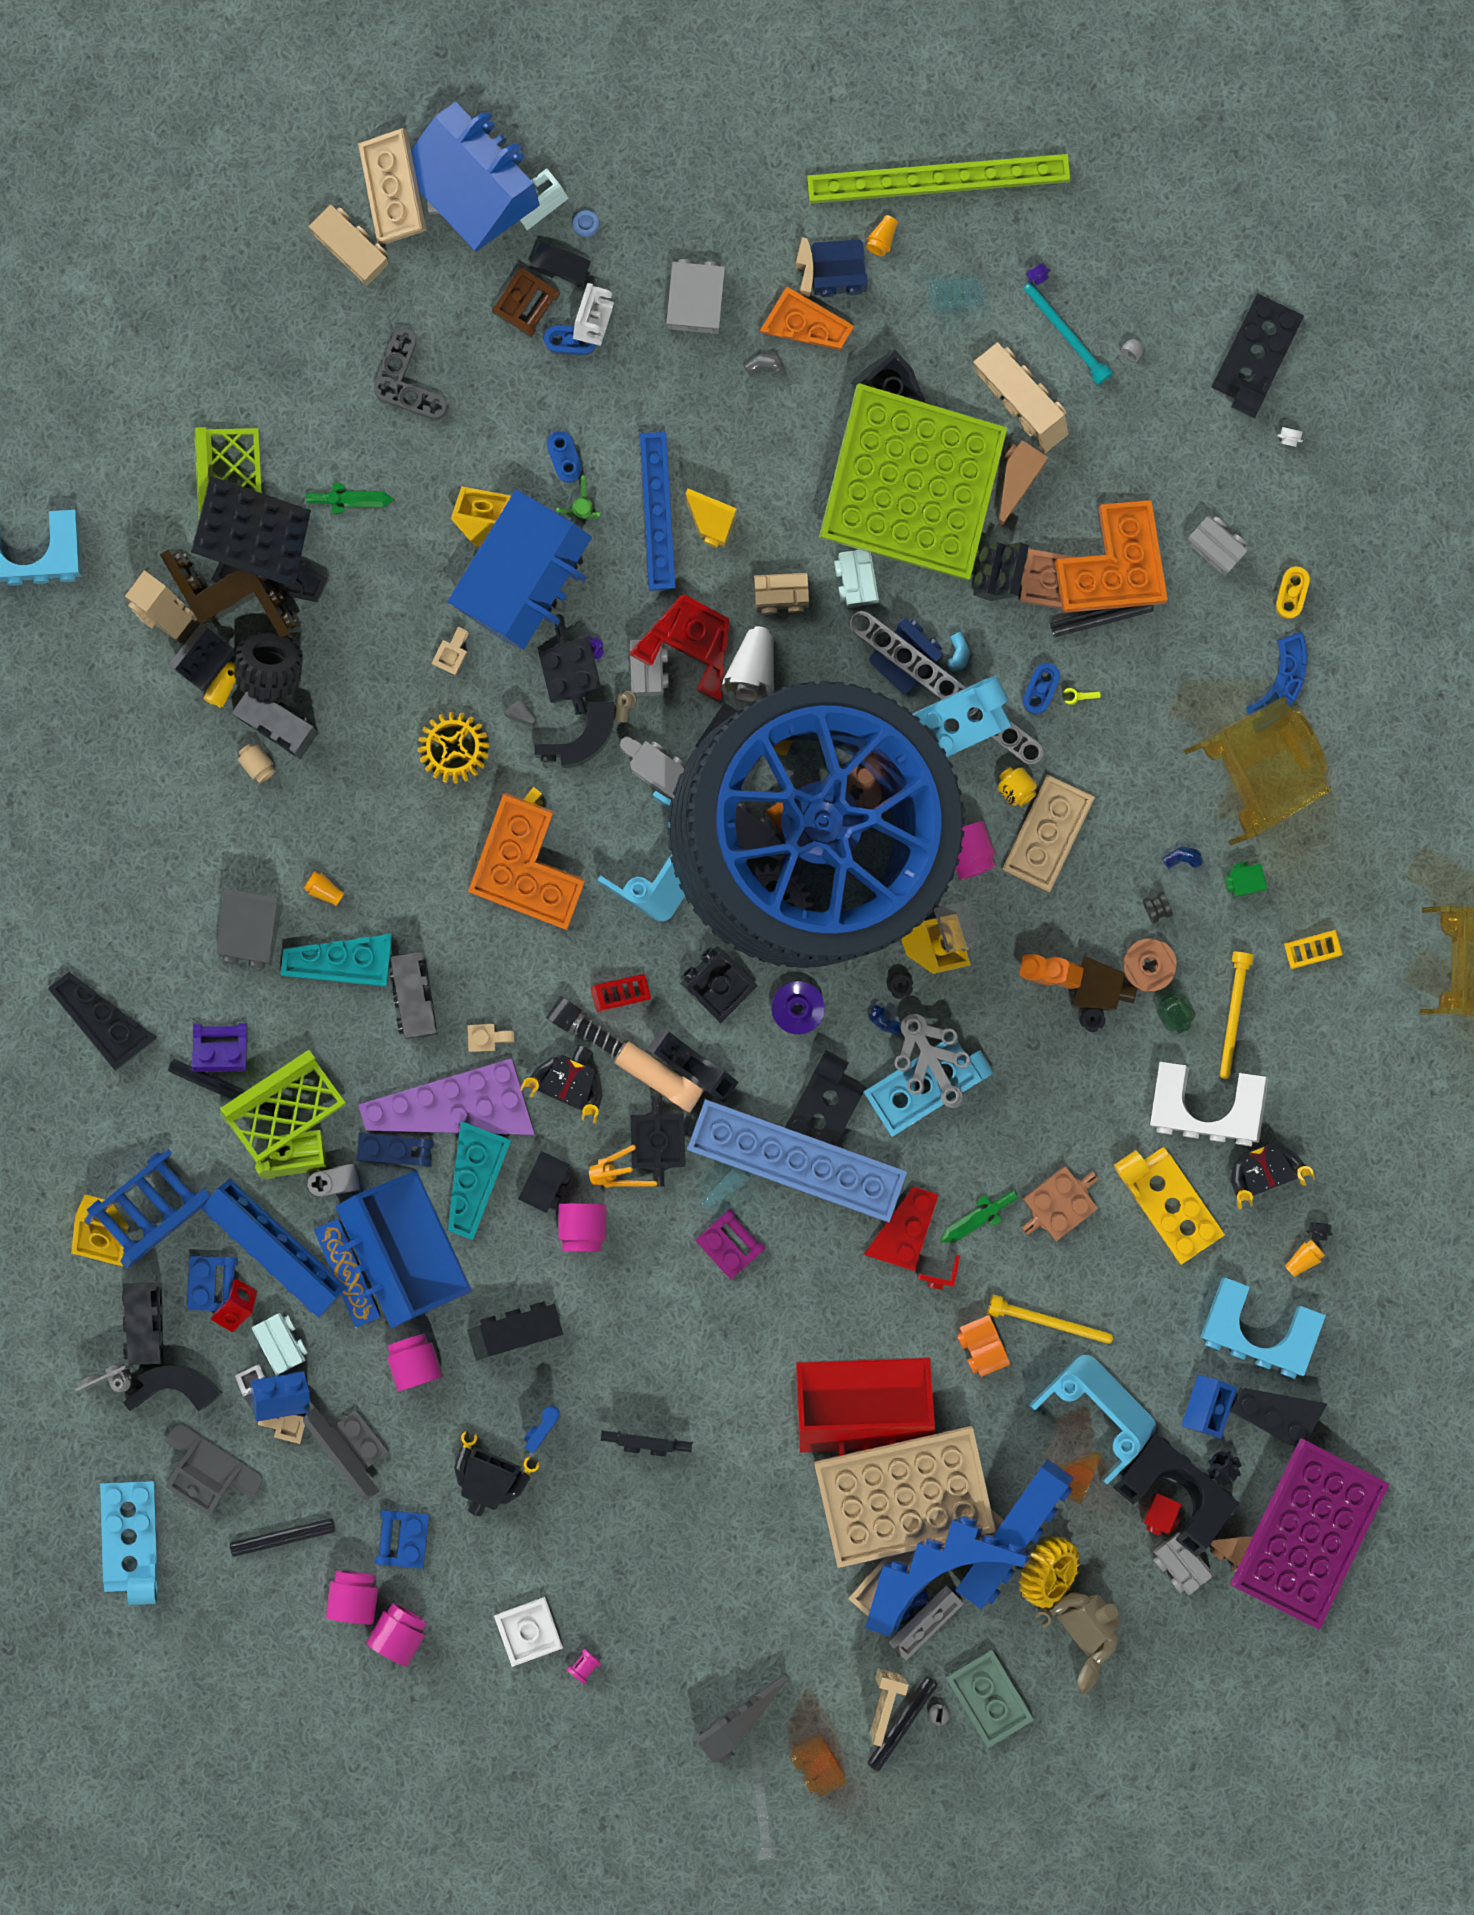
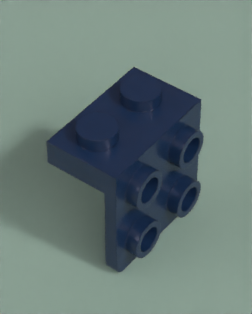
M861 240L815 242L812 244L814 295L833 297L836 294L842 293L860 295L862 292H867L868 281L865 272L864 245Z
M905 617L898 624L894 633L933 663L937 664L943 656L940 644L933 638L928 640L921 633L923 628L915 620L909 621ZM890 636L880 645V647H887L890 644ZM900 649L897 652L896 657L899 662L908 663L911 661L912 655L909 650ZM875 650L870 655L869 662L902 694H907L918 683ZM921 665L918 668V676L923 678L932 668L928 665Z

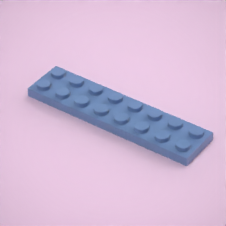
M706 1099L687 1148L688 1151L888 1223L890 1222L907 1174L904 1170Z

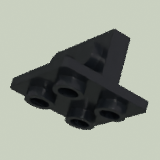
M200 624L168 665L204 692L236 653V650L220 639L204 624Z

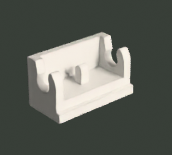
M587 283L575 320L573 339L601 346L614 302L604 300L600 296L611 298L612 292Z

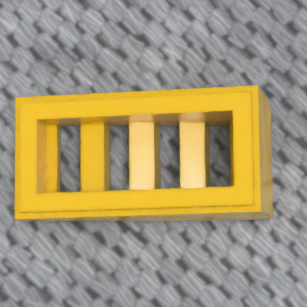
M1337 930L1284 944L1291 969L1344 955ZM1325 938H1331L1334 949L1333 953H1329ZM1317 940H1320L1324 954L1322 956L1318 955L1315 944ZM1305 943L1310 944L1313 955L1311 959H1308ZM1298 945L1303 960L1300 962L1297 961L1294 946Z

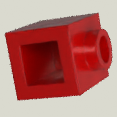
M1154 1492L1142 1520L1143 1523L1147 1524L1145 1530L1161 1536L1162 1531L1169 1534L1171 1529L1175 1531L1181 1518L1178 1512L1182 1504Z

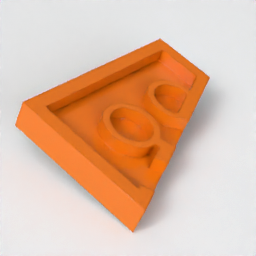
M786 287L762 326L760 333L841 351L852 333L854 325Z

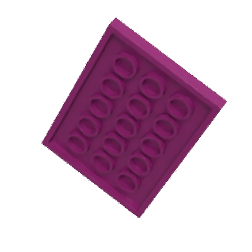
M1300 1438L1230 1585L1320 1630L1390 1484Z

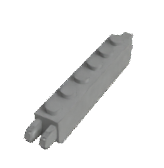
M623 738L619 747L621 752L631 759L632 773L670 800H673L675 797L673 791L676 788L679 775L684 772L685 762L676 756L672 760L664 754L666 749L654 741L652 744L645 741L641 745L636 740H632V738ZM739 802L736 806V833L738 844L742 849L750 850L784 844L775 836L776 832L772 830L774 825L763 817L758 820L751 815L752 809ZM777 854L767 857L781 862L786 855Z

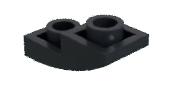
M538 243L530 268L550 278L557 276L580 287L584 283L591 261L566 250Z

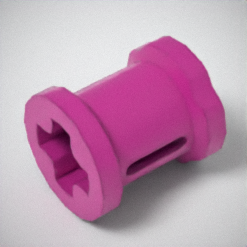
M584 1648L581 1657L572 1667L569 1666L567 1671L585 1685L588 1682L587 1678L596 1667H600L602 1663Z

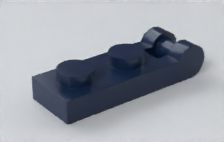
M360 1133L357 1160L432 1167L430 1151L431 1148H434V1140ZM413 1147H420L419 1157H412Z

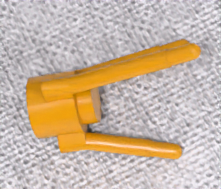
M635 1145L607 1158L599 1159L598 1165H593L589 1168L590 1181L595 1187L604 1185L605 1188L613 1186L648 1187L657 1186L658 1183L657 1181L615 1180L616 1175L632 1172L633 1168L615 1169L614 1165L609 1163L635 1150Z

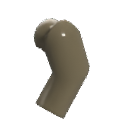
M627 690L618 695L615 720L618 722H627L629 709L637 703L636 695L632 691Z

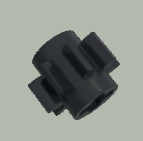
M1231 1451L1217 1452L1211 1460H1208L1210 1468L1207 1471L1212 1479H1216L1218 1485L1221 1483L1231 1484L1241 1475L1238 1468L1242 1465L1238 1457H1233Z

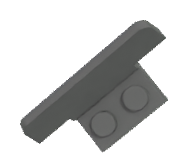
M316 1407L303 1417L304 1424L360 1497L367 1500L378 1494L380 1490L365 1470L389 1451L360 1413L355 1409L331 1428Z
M184 1425L175 1426L164 1440V1442L184 1454L165 1487L209 1516L215 1511L230 1485L253 1499L262 1483V1478L258 1473Z

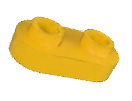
M1291 567L1282 577L1275 609L1277 614L1283 619H1294L1302 611L1310 582L1308 572L1302 567ZM1291 578H1299L1300 584L1297 586L1293 585ZM1291 602L1293 610L1287 611L1284 608V603Z

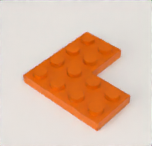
M1152 500L1101 504L1098 510L1106 555L1057 559L1055 562L1063 613L1165 604L1168 599Z
M504 793L468 892L567 930L586 879L537 861L554 811Z

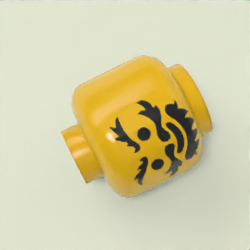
M1010 767L999 776L1001 782L998 784L997 789L1011 806L1019 805L1023 807L1036 796L1037 784L1024 768L1020 767L1013 770Z

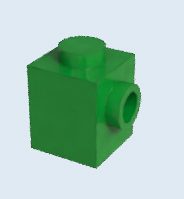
M1248 862L1234 864L1233 869L1227 872L1228 877L1224 878L1227 893L1232 892L1233 898L1267 890L1262 863L1249 866Z

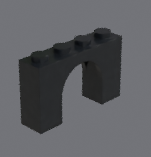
M1155 1434L1132 1460L1112 1488L1134 1505L1146 1494L1158 1478H1170L1182 1484L1192 1499L1193 1512L1190 1520L1175 1540L1197 1557L1208 1548L1239 1502L1233 1498L1229 1491L1222 1489L1216 1484L1210 1475L1202 1472L1192 1464L1187 1456L1180 1454L1174 1449L1168 1440Z

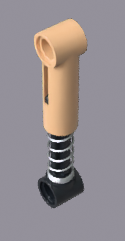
M562 996L558 998L546 1016L547 1020L566 1032L570 1030L575 1032V1035H582L584 1040L591 1041L593 1046L600 1047L602 1052L611 1054V1058H615L614 1064L646 1083L688 1113L692 1111L704 1093L703 1089L651 1057V1055L630 1041L627 1044L626 1042L624 1044L621 1043L619 1038L615 1039L610 1035V1032L606 1033L601 1029V1026L597 1027L592 1023V1020L588 1021L585 1019L586 1017L581 1013L582 1010Z

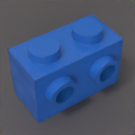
M304 1371L251 1381V1404L256 1422L309 1412V1389Z
M1197 1375L1181 1426L1221 1439L1238 1387L1220 1380Z

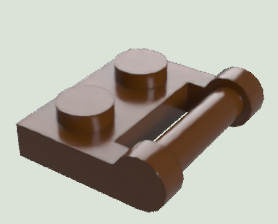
M520 267L493 308L492 313L532 338L536 332L535 327L552 301L558 299L560 293ZM538 290L543 292L545 295L528 321L524 322L521 320V316Z

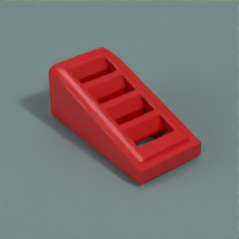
M645 974L600 983L591 987L597 1013L651 1000ZM633 982L638 984L639 997H636ZM625 984L627 986L630 999H626L623 989V985ZM613 987H616L619 1001L615 1002L612 991ZM602 990H605L608 1004H605Z

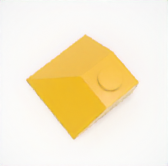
M461 486L451 520L474 546L481 547L511 496Z
M687 489L686 504L700 537L704 538L703 542L714 548H718L719 545L725 547L737 519V508Z
M956 914L923 921L921 925L914 927L910 934L901 939L906 956L932 974L971 965Z
M84 1195L75 1215L71 1253L123 1267V1264L120 1262L125 1254L122 1251L124 1249L123 1246L98 1218L89 1225L84 1222L89 1213L87 1209L97 1200L103 1202L105 1199ZM112 1205L106 1212L128 1236L129 1225L115 1206Z

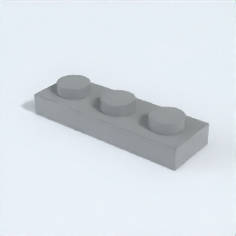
M945 1586L902 1630L897 1632L889 1644L907 1661L964 1603Z

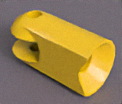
M228 662L208 687L203 700L217 705L219 708L224 706L234 683H236V678H234L235 663Z

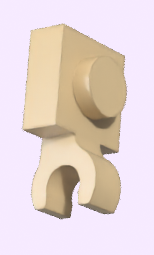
M458 627L451 643L443 640L431 664L456 676L468 653L461 649L469 635L468 631Z
M495 1024L468 1025L469 1052L496 1051V1043L514 1042L513 1031L495 1032Z
M301 1415L258 1421L260 1426L276 1429L275 1438L298 1444L301 1443L305 1428L304 1416Z

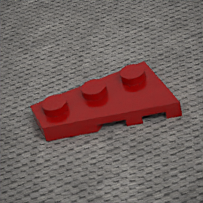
M913 1186L891 1216L890 1222L885 1224L863 1255L915 1271L939 1194Z

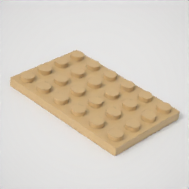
M972 1426L814 1462L838 1568L915 1551L917 1543L926 1541L927 1538L945 1544L952 1520L961 1519V1516L976 1519V1524L983 1526L981 1535L996 1532Z

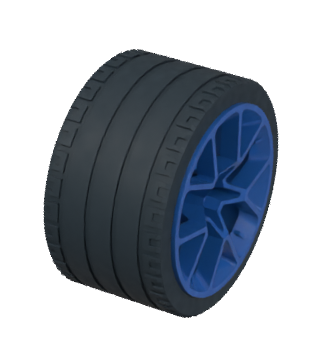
M810 681L808 683L793 684L789 688L787 686L782 687L751 702L713 729L699 743V747L692 752L690 758L683 767L684 772L679 775L676 788L673 791L675 797L670 802L671 808L670 815L668 816V822H670V828H668L669 850H672L671 863L674 866L675 877H678L681 883L679 887L683 890L688 904L691 903L694 909L692 910L694 913L698 914L705 926L709 925L712 928L711 932L718 935L726 944L731 943L734 945L735 950L741 951L751 958L758 957L759 961L768 962L777 966L783 964L791 968H815L837 964L877 952L888 947L890 944L898 942L910 934L914 927H918L923 923L926 917L934 911L932 908L940 903L944 893L947 892L949 888L947 884L953 880L956 866H958L960 861L958 854L962 853L963 847L961 844L965 832L962 831V825L965 824L962 812L964 804L960 801L962 793L956 781L958 778L956 774H953L951 769L953 765L948 761L945 749L940 748L938 745L939 740L937 737H933L927 725L923 726L919 722L920 718L913 716L908 711V708L905 706L900 707L897 705L896 700L885 697L883 693L871 692L872 689L857 686V684L850 683L849 685H844V682L821 681L818 684L815 681ZM789 740L820 742L829 775L821 782L805 785L798 790L795 789L773 748L774 745L778 742ZM834 747L853 756L843 768L839 767ZM761 756L766 758L782 789L781 793L741 790L747 774ZM860 763L878 782L886 798V801L872 810L859 808L853 796L846 791L847 776ZM741 801L783 803L781 830L785 844L750 850L742 849L738 844L736 833L737 804ZM890 810L892 824L882 820L881 814ZM871 827L893 838L889 863L880 882L854 862L851 851L860 839L861 832ZM785 854L786 859L773 892H769L753 875L746 861L752 858ZM797 857L811 863L828 864L835 867L830 907L826 912L804 910L787 904L783 900V895ZM846 871H849L873 892L858 907L841 911Z

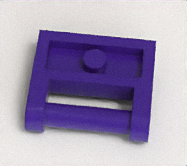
M239 1023L238 1026L204 1027L202 1024H193V1072L247 1071V1023ZM203 1037H239L238 1042L202 1043Z

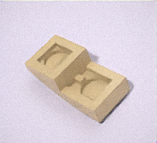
M802 237L796 269L805 271L800 294L810 298L813 281V260L808 239Z

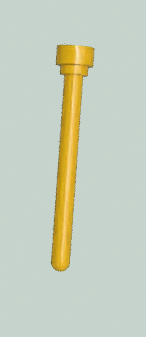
M1233 951L1232 955L1233 968H1236L1220 1068V1077L1222 1079H1228L1231 1074L1246 970H1249L1250 965H1253L1254 954Z
M992 1294L989 1303L991 1306L989 1305L987 1315L998 1318L999 1315L1004 1316L1006 1314L1106 1344L1112 1343L1114 1339L1112 1334L1010 1305L1008 1301L1003 1300L1002 1296Z

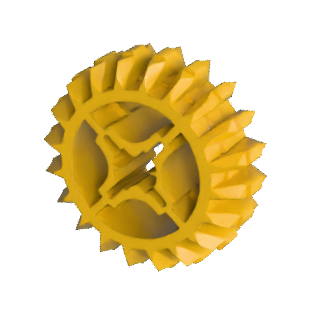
M449 712V720L445 721L443 714H440L439 720L441 723L438 725L431 719L429 722L433 729L423 728V732L428 735V738L419 737L418 739L420 743L426 744V746L419 747L418 752L427 754L420 758V762L427 763L430 761L425 770L430 772L435 768L436 770L433 773V778L435 779L439 778L441 773H443L444 783L449 781V776H453L454 784H458V775H462L464 781L467 782L469 778L466 773L470 771L473 776H477L478 773L474 769L475 765L483 769L485 765L479 759H488L489 757L486 752L481 751L482 749L490 748L489 743L481 742L488 737L486 732L477 734L482 729V725L479 723L471 727L474 723V718H468L465 723L464 713H460L458 720H455L454 713ZM447 728H461L452 737H445L439 734ZM468 732L475 740L474 755L470 754L463 747ZM433 741H436L444 748L439 764L432 755ZM459 741L458 748H460L461 752L453 751L451 754H448L450 750L446 743L454 745ZM456 758L468 761L467 764L459 768H446Z
M1051 1535L1046 1539L1043 1538L1039 1545L1035 1544L1029 1564L1020 1571L1022 1576L1019 1579L1021 1584L1019 1591L1022 1592V1597L1026 1598L1031 1604L1042 1608H1050L1060 1598L1065 1597V1593L1071 1590L1070 1587L1075 1582L1076 1574L1079 1573L1077 1567L1081 1561L1078 1560L1080 1553L1077 1551V1547L1063 1537H1053Z

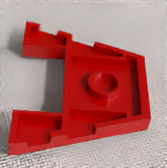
M685 594L681 595L636 644L629 655L650 666L653 665L662 642L706 665L696 691L719 701L722 697L720 688L721 679L724 678L723 659L727 648L729 618Z

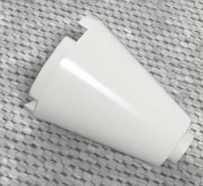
M757 626L747 632L722 681L721 689L729 695V691L736 693V699L753 702L774 691V636L769 633L770 631L767 628Z

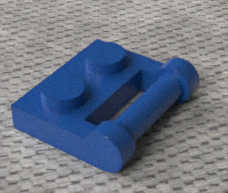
M189 1257L187 1310L217 1311L229 1299L234 1281L235 1266H238V1258ZM217 1265L224 1266L222 1303H215Z
M550 1406L543 1410V1421L538 1428L532 1426L524 1438L528 1442L524 1448L532 1453L537 1451L560 1417L557 1407Z
M381 1510L380 1518H383L379 1555H376L375 1564L423 1569L430 1514ZM393 1519L401 1520L397 1557H389Z

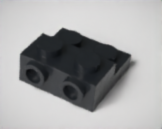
M999 542L985 544L978 557L979 570L973 582V595L988 601L1019 596L1029 545L1022 542L1009 545Z
M716 946L714 949L710 947L703 952L700 957L702 962L696 968L691 966L683 973L682 978L684 980L680 984L721 1024L758 985L723 949Z

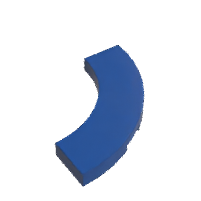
M1303 632L1277 640L1280 666L1275 683L1262 699L1246 707L1254 732L1265 729L1282 717L1300 693L1307 665V649Z

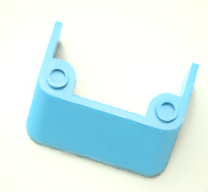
M655 791L653 793V800L670 810L671 800ZM670 857L653 883L645 878L635 877L629 880L622 890L601 875L598 878V883L659 922L669 920L685 898L683 890L679 887V884H681L679 878L675 877V870Z
M1089 1355L1077 1357L1028 1405L1032 1410H1036L1053 1392L1065 1401H1075L1085 1392L1120 1427L1122 1432L1113 1441V1451L1120 1460L1100 1478L1105 1484H1108L1138 1455L1156 1430V1423L1152 1416L1094 1357Z

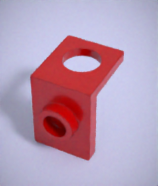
M955 1255L950 1280L918 1274L917 1279L927 1281V1287L943 1290L944 1285L954 1287L961 1255Z
M235 1279L229 1299L212 1315L211 1320L230 1332H234L252 1314L258 1291ZM238 1289L244 1290L248 1294V1301L240 1298Z

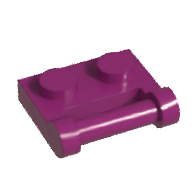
M731 1208L695 1240L730 1280L766 1249L762 1242L758 1243L735 1218L734 1215L736 1214ZM727 1224L751 1250L746 1256L720 1229L722 1226Z

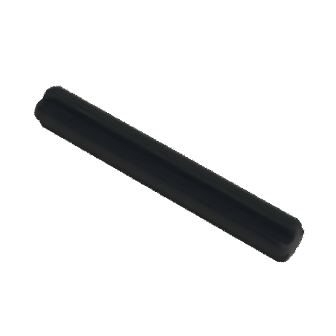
M1153 605L1101 609L1054 621L1051 623V632L1054 637H1059L1153 612Z
M330 1518L230 1543V1551L232 1556L236 1557L335 1532V1524L333 1519Z
M929 1676L924 1678L884 1737L882 1746H878L869 1759L868 1765L871 1768L880 1771L937 1688L938 1683Z

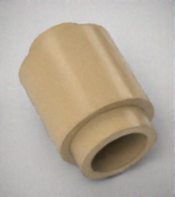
M250 743L239 751L240 757L238 762L252 780H257L259 784L265 782L276 772L273 768L274 763L259 744L253 746Z

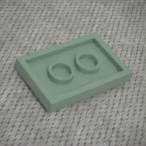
M992 1649L946 1676L947 1681L987 1748L1034 1721Z

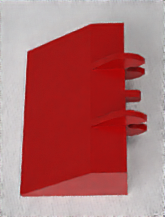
M930 1358L796 1362L800 1453L838 1451V1456L845 1455L844 1451H864L935 1434Z

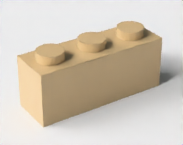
M330 204L308 226L310 232L356 277L368 286L389 265L386 258L388 254L378 243L375 245L367 240L369 235L359 225L355 228L349 222L350 217L340 207L336 210Z

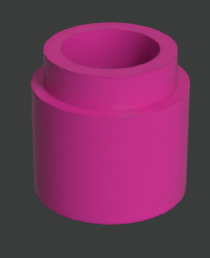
M984 821L962 827V831H965L961 844L963 848L962 853L958 854L960 861L955 869L960 881L982 874L997 866L993 858L997 854Z
M559 1204L558 1240L562 1241V1251L602 1252V1241H606L607 1205Z
M425 1333L387 1346L390 1356L386 1357L397 1392L443 1377L433 1343H428Z
M336 1570L335 1581H330L325 1618L356 1624H374L379 1587L375 1586L376 1575Z
M392 1603L389 1610H384L366 1644L384 1657L408 1667L426 1635L424 1629L428 1622L414 1612L396 1603Z

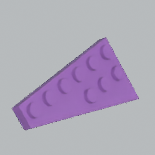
M512 1058L358 1105L366 1131L459 1133L460 1121H463L494 1134L535 1135Z

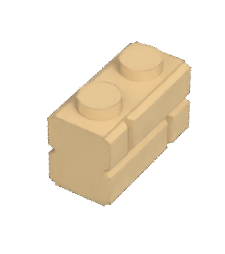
M807 573L754 576L756 611L761 610L763 615L777 614V609H788V613L804 612V608H809Z

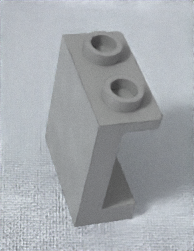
M688 259L672 262L667 329L719 334L725 267L720 266L717 262H705L704 265L694 264V261Z

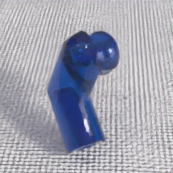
M1183 846L1162 858L1167 869L1174 867L1181 861L1189 863L1192 868H1197L1203 863L1202 854L1199 850Z
M875 1005L872 1006L868 1017L874 1025L883 1032L899 1034L901 1032L900 1022L883 1018L885 1009Z
M926 1590L921 1591L914 1598L906 1610L902 1621L913 1619V1609L929 1603V1595Z

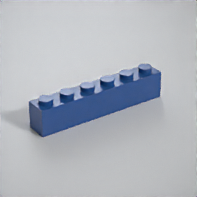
M231 1178L218 1187L201 1208L212 1221L216 1222L228 1233L230 1238L238 1242L251 1257L255 1258L270 1275L282 1283L289 1293L297 1297L318 1318L347 1289V1286Z
M1047 1459L998 1528L994 1537L999 1538V1543L1006 1546L1014 1543L1026 1547L1030 1540L1036 1543L1044 1531L1040 1527L1044 1520L1050 1523L1059 1510L1055 1507L1058 1500L1060 1499L1064 1502L1073 1490L1069 1485L1074 1477ZM1003 1562L974 1563L955 1591L980 1609H983L987 1602L991 1605L1001 1593L997 1587L1001 1582L1007 1584L1015 1570L1011 1568L1012 1564Z

